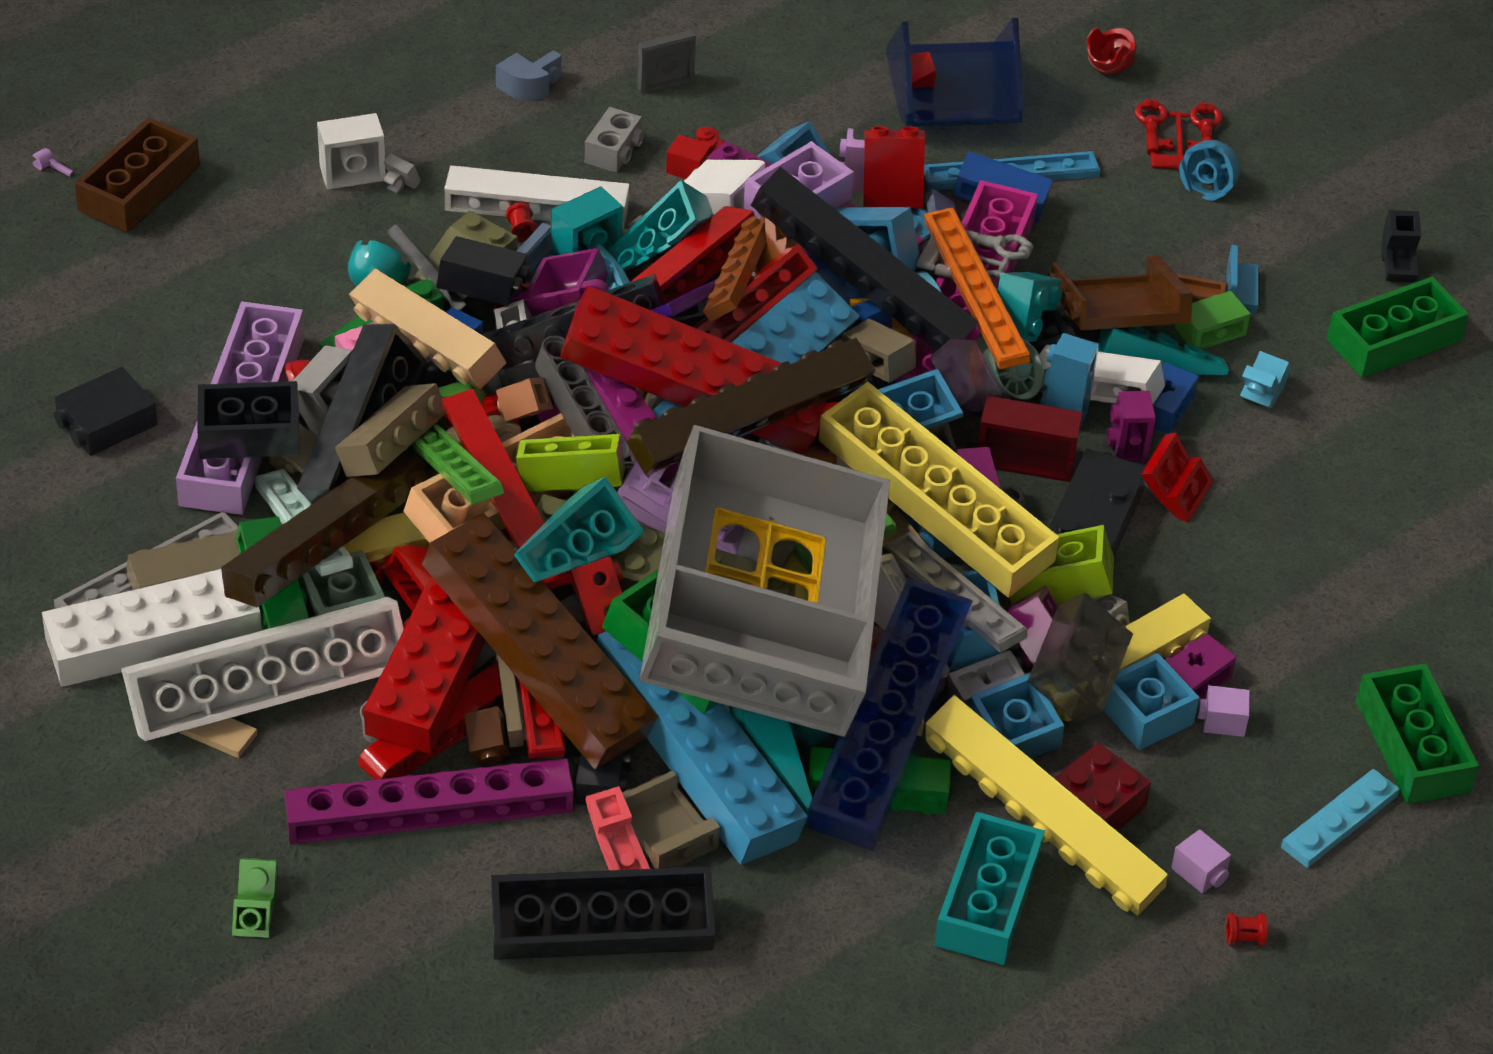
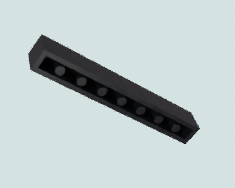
M781 166L759 188L750 206L757 210L762 217L767 218L780 228L786 236L791 237L804 247L809 254L817 257L831 268L836 275L845 279L860 294L873 301L884 313L901 323L911 334L916 335L929 345L935 353L949 360L968 339L978 324L975 318Z

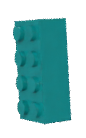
M980 812L975 813L938 918L934 946L1005 965L1041 857L1045 830Z

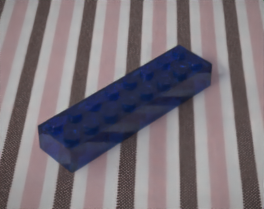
M907 578L869 666L866 693L845 737L839 736L809 805L808 828L874 851L922 737L926 722L929 720L970 622L973 600Z

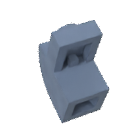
M553 50L532 63L520 54L515 53L496 65V87L511 97L521 100H537L547 97L549 95V84L557 82L561 77L562 55Z

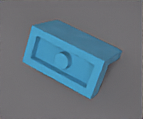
M1231 245L1227 265L1226 283L1228 284L1226 292L1232 291L1249 312L1257 313L1258 265L1238 263V245Z

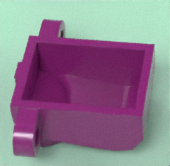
M595 248L544 257L527 291L520 292L518 297L514 296L510 304L523 299L533 317L562 307L578 297L581 299L588 285L604 292L610 290L606 283V264L600 249Z

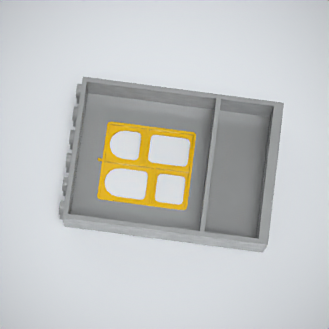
M694 425L676 470L639 681L845 737L866 693L890 480ZM738 525L749 529L755 534L758 539L759 549L754 572L723 565L715 560L718 534L722 528ZM783 540L796 541L804 545L812 555L811 574L806 575L773 565L771 557L774 545ZM773 578L805 587L808 590V601L768 590V580Z

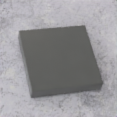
M692 30L638 43L637 88L641 93L645 94L694 80L696 35Z

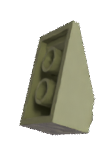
M468 211L449 227L427 260L439 271L440 259L456 236L517 251V236L476 213ZM419 270L411 280V284L427 278ZM457 293L466 304L474 299V297Z

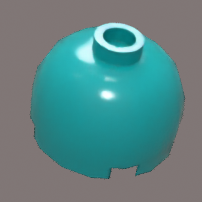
M363 240L355 244L348 261V273L356 287L374 269L379 270L401 285L405 284L412 268L409 261L406 266L400 261L401 253L386 244L370 240L368 245H362Z

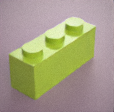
M620 434L520 440L516 456L519 476L528 492L544 493L550 490L577 491L583 486L603 477H606L613 487L622 486L625 463Z

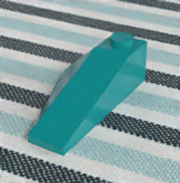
M680 180L607 251L626 273L678 244L711 218L714 214L707 196Z
M1143 326L1101 329L1098 352L1160 360L1161 365L1166 362L1195 375H1227L1229 371L1223 358L1191 344H1184V347L1178 346L1179 343L1171 338V335L1162 331L1160 334L1153 335L1144 329Z
M603 477L583 486L526 541L514 556L535 583L622 552L645 531L608 479Z
M729 706L731 715L808 816L806 821H810L815 811V806L790 723Z

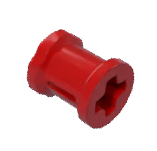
M517 202L506 210V218L512 224L511 233L517 236L518 242L526 241L537 229V224L532 220V209L525 202Z
M1227 913L1225 922L1227 944L1235 945L1236 942H1257L1258 946L1266 945L1268 924L1265 913H1258L1257 917H1239L1235 913Z

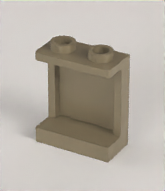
M674 771L655 776L645 784L622 792L632 815L631 825L645 858L652 869L677 868L719 848L720 826L713 817L703 821L678 789V775Z

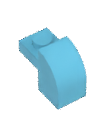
M1260 351L1253 367L1247 365L1242 375L1245 385L1240 397L1272 408L1290 375L1291 367L1289 362Z

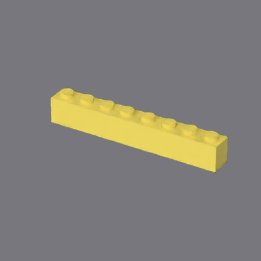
M953 695L926 722V741L933 750L940 754L944 752L952 759L953 765L960 773L965 776L970 774L979 782V787L986 795L991 798L996 796L1005 804V809L1012 817L1017 820L1023 819L1031 827L1045 830L1043 842L1047 843L1049 841L1058 849L1059 855L1065 862L1072 866L1076 864L1086 872L1085 876L1092 885L1099 889L1103 887L1112 894L1113 901L1126 912L1131 910L1138 916L1166 887L1168 874L958 697Z

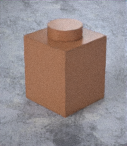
M544 377L529 378L496 390L498 396L497 406L499 412L504 416L505 422L521 420L553 409Z

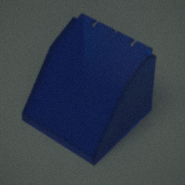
M1012 18L994 42L910 45L908 21L901 23L886 46V56L899 117L906 126L925 127L934 125L953 126L1022 122L1024 102L1018 18ZM930 52L936 68L935 86L912 89L910 54Z

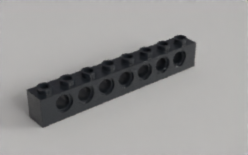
M656 274L605 291L649 310H653L666 303ZM579 301L482 334L496 344L505 359L506 364L500 370L537 358L543 341L549 336H559L566 339ZM426 358L427 363L419 381L420 385L436 383L439 388L460 382L450 370L443 372L434 364L431 358Z

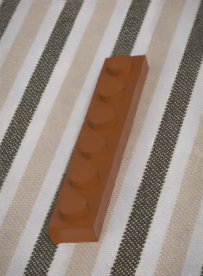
M753 216L741 225L742 229L735 238V244L728 253L729 257L721 268L722 272L715 281L716 285L709 294V300L703 310V313L710 322L737 309L766 244L764 217L757 218V216Z

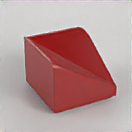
M930 52L904 54L901 56L900 73L907 89L935 86L936 68Z

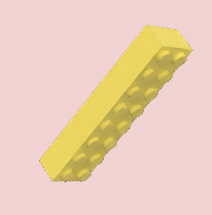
M866 382L821 415L819 441L852 469L889 479L888 498L1008 598L1055 562L1059 543L1058 535L869 382Z

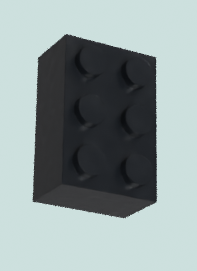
M297 381L198 384L197 433L200 459L300 455Z

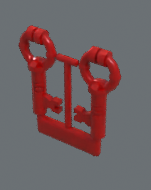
M1144 99L1143 102L1137 105L1134 111L1136 118L1146 128L1147 154L1150 155L1152 168L1179 170L1180 162L1184 159L1182 118L1189 116L1192 123L1199 127L1202 141L1213 140V130L1223 120L1221 111L1213 106V103L1199 102V105L1193 107L1190 114L1170 112V117H1176L1178 155L1158 154L1161 149L1173 151V139L1163 140L1158 138V127L1168 117L1167 109L1158 102V99H1152V101L1151 99ZM1150 108L1151 111L1159 110L1160 117H1157L1156 115H1149L1145 117L1143 115L1142 110L1144 109L1150 111ZM1197 113H1213L1215 115V120L1213 121L1208 118L1199 120L1197 118ZM1187 140V150L1202 141Z

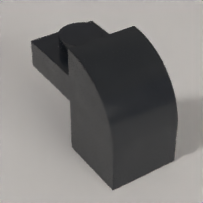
M1389 210L1383 229L1381 258L1385 263L1386 281L1416 282L1418 278L1416 250L1421 239L1419 211Z

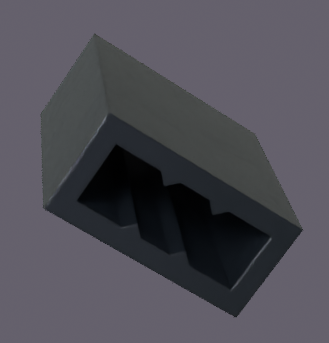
M456 236L440 259L436 288L509 306L513 297L520 295L522 284L526 285L530 273V266H526L528 254Z
M123 366L55 396L56 411H54V418L61 429L66 428L70 432L77 448L83 447L90 456L158 425L155 402Z

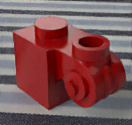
M708 126L701 127L696 131V140L678 135L667 151L666 173L687 179L695 169H698L708 160V156L725 140L719 138V133L716 129Z

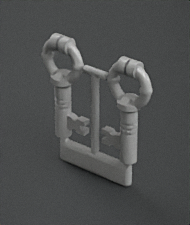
M965 230L972 244L992 248L1004 258L1003 261L979 256L982 263L999 267L998 270L987 271L990 278L996 277L1000 279V274L1005 273L1003 271L1009 260L1027 259L1034 248L1031 242L1020 235H999L995 237ZM931 236L917 260L916 266L935 271L937 276L953 279L945 264L938 263L935 266L941 254ZM1015 242L1020 243L1021 246L1018 252L1013 253L1004 250L1006 243Z

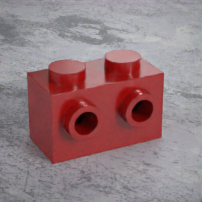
M605 557L570 570L572 584L588 633L592 636L605 632L602 625L612 599L622 593L619 582L624 581L618 561L612 563L611 557Z

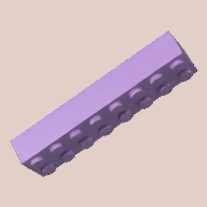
M241 301L211 384L289 381L285 370L286 364L297 360L305 338L303 310ZM196 422L176 476L178 505L181 507L217 512L224 511L225 513L243 515L254 485V477L257 476L263 457L200 459Z

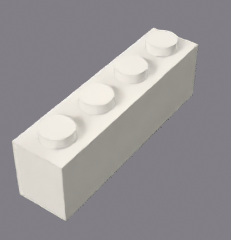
M1047 344L1039 354L1043 363L1044 377L1048 367H1051V363L1047 362L1051 345ZM1098 352L1090 400L1116 404L1118 391H1150L1153 404L1165 387L1161 361ZM1043 384L1039 392L1044 393L1048 386Z

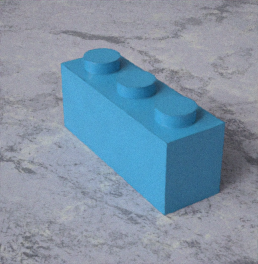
M1063 333L1057 345L1052 344L1048 352L1047 362L1051 363V367H1048L1043 382L1048 388L1043 393L1040 405L1082 412L1081 428L1089 411L1099 344Z

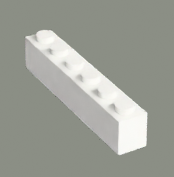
M450 165L444 189L445 211L465 213L472 211L476 214L506 217V210L509 206L517 202H525L532 209L533 220L551 221V209L601 186L623 205L622 229H624L629 206V184Z

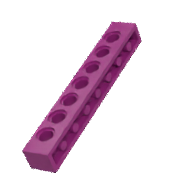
M550 759L540 762L514 763L504 766L478 767L468 770L442 771L433 774L407 775L397 778L371 779L361 782L335 783L325 786L284 790L290 844L573 812V786L567 759Z

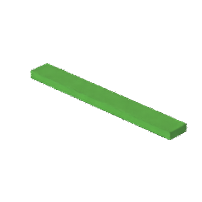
M437 423L433 424L410 445L471 505L504 494L501 482Z

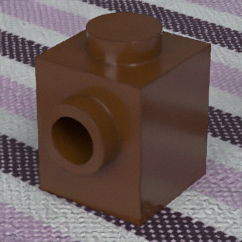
M498 706L464 714L469 752L477 764L495 765L500 763L502 759L512 757L511 748H509L506 720Z

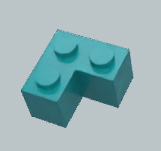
M1031 272L1000 274L997 292L1022 339L1028 342L1037 341L1043 327L1042 311L1056 310L1061 300L1062 289L1060 285L1062 279Z

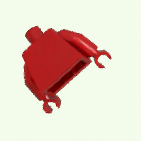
M409 544L403 547H395L393 553L382 558L384 562L379 564L376 561H370L369 564L379 585L381 586L384 581V573L413 612L431 575L422 565L428 548ZM409 619L404 622L403 628H405Z

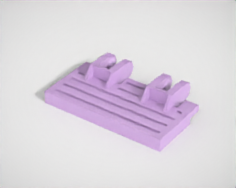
M636 460L624 478L622 486H619L616 492L640 525L665 532L676 472L669 485L666 486L659 479L667 468L650 474L648 478ZM734 525L725 526L718 534L716 549L736 555L739 551L745 528L736 525L731 532Z

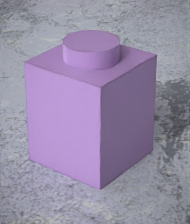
M1208 685L1206 699H1199L1197 717L1204 720L1203 732L1244 737L1249 719L1250 690Z
M1199 829L1175 847L1171 868L1203 894L1212 886L1217 888L1226 881L1229 876L1228 866L1231 854Z

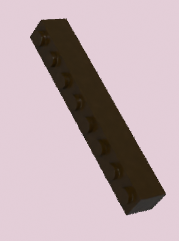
M857 338L846 342L840 339L830 344L822 352L817 353L816 350L806 353L795 363L783 362L768 374L756 373L741 385L729 384L720 389L714 396L708 398L707 395H702L694 399L687 407L682 409L678 406L672 407L665 411L660 418L655 420L645 418L633 426V432L626 443L645 476L680 462L694 425L741 437L855 390L868 382L876 370Z
M403 451L379 474L352 476L223 565L221 572L225 597L256 608L322 560L332 555L339 548L405 503L411 488L428 480L425 459L420 455Z

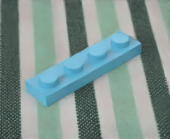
M1375 769L1370 770L1284 838L1281 848L1306 868H1309L1398 796L1400 788Z

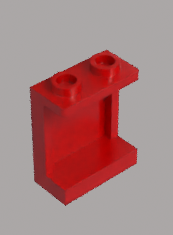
M873 126L871 130H864L863 207L923 208L924 131H919V128L913 126L902 127L901 130H889L885 126Z

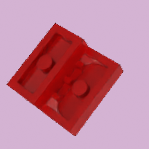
M1177 433L1165 434L1141 473L1158 500L1173 515L1185 522L1191 520L1213 483L1201 457L1189 458Z

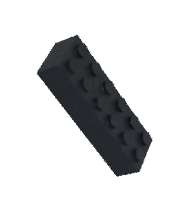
M395 324L363 325L297 487L311 504L352 477H346L335 447L405 386L419 384L427 360Z
M711 866L491 875L494 960L709 951L714 948L716 933Z

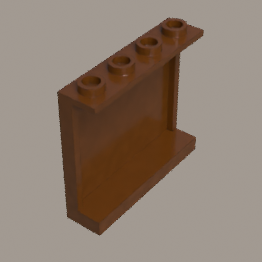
M1159 255L1147 256L1146 274L1070 279L1057 262H1052V273H1048L1047 276L1062 279L1060 303L1081 330L1191 323L1192 292Z

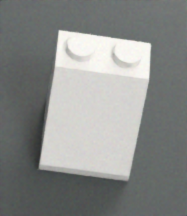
M706 160L684 182L707 196L713 214H716L724 206L744 209L745 180L765 169V162L761 160Z

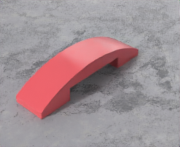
M614 787L586 796L585 800L592 825L608 869H650L631 825L632 815L620 787Z

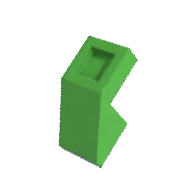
M240 859L238 896L234 899L232 936L269 938L276 897L277 859Z

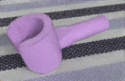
M47 148L33 154V157L37 159L33 161V166L40 171L50 166L52 169H56L69 177L74 174L73 170L58 163L53 153Z

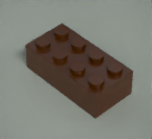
M148 117L75 182L78 211L128 232L200 166L198 138Z

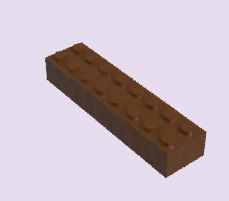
M484 512L430 542L422 563L424 568L595 770L648 737L658 718L657 714L542 580L535 583L532 581L514 556L517 552Z

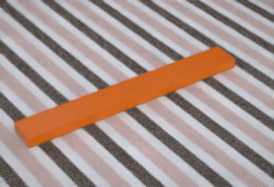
M954 208L924 214L925 224L970 313L978 321L977 326L999 369L1030 363V353Z

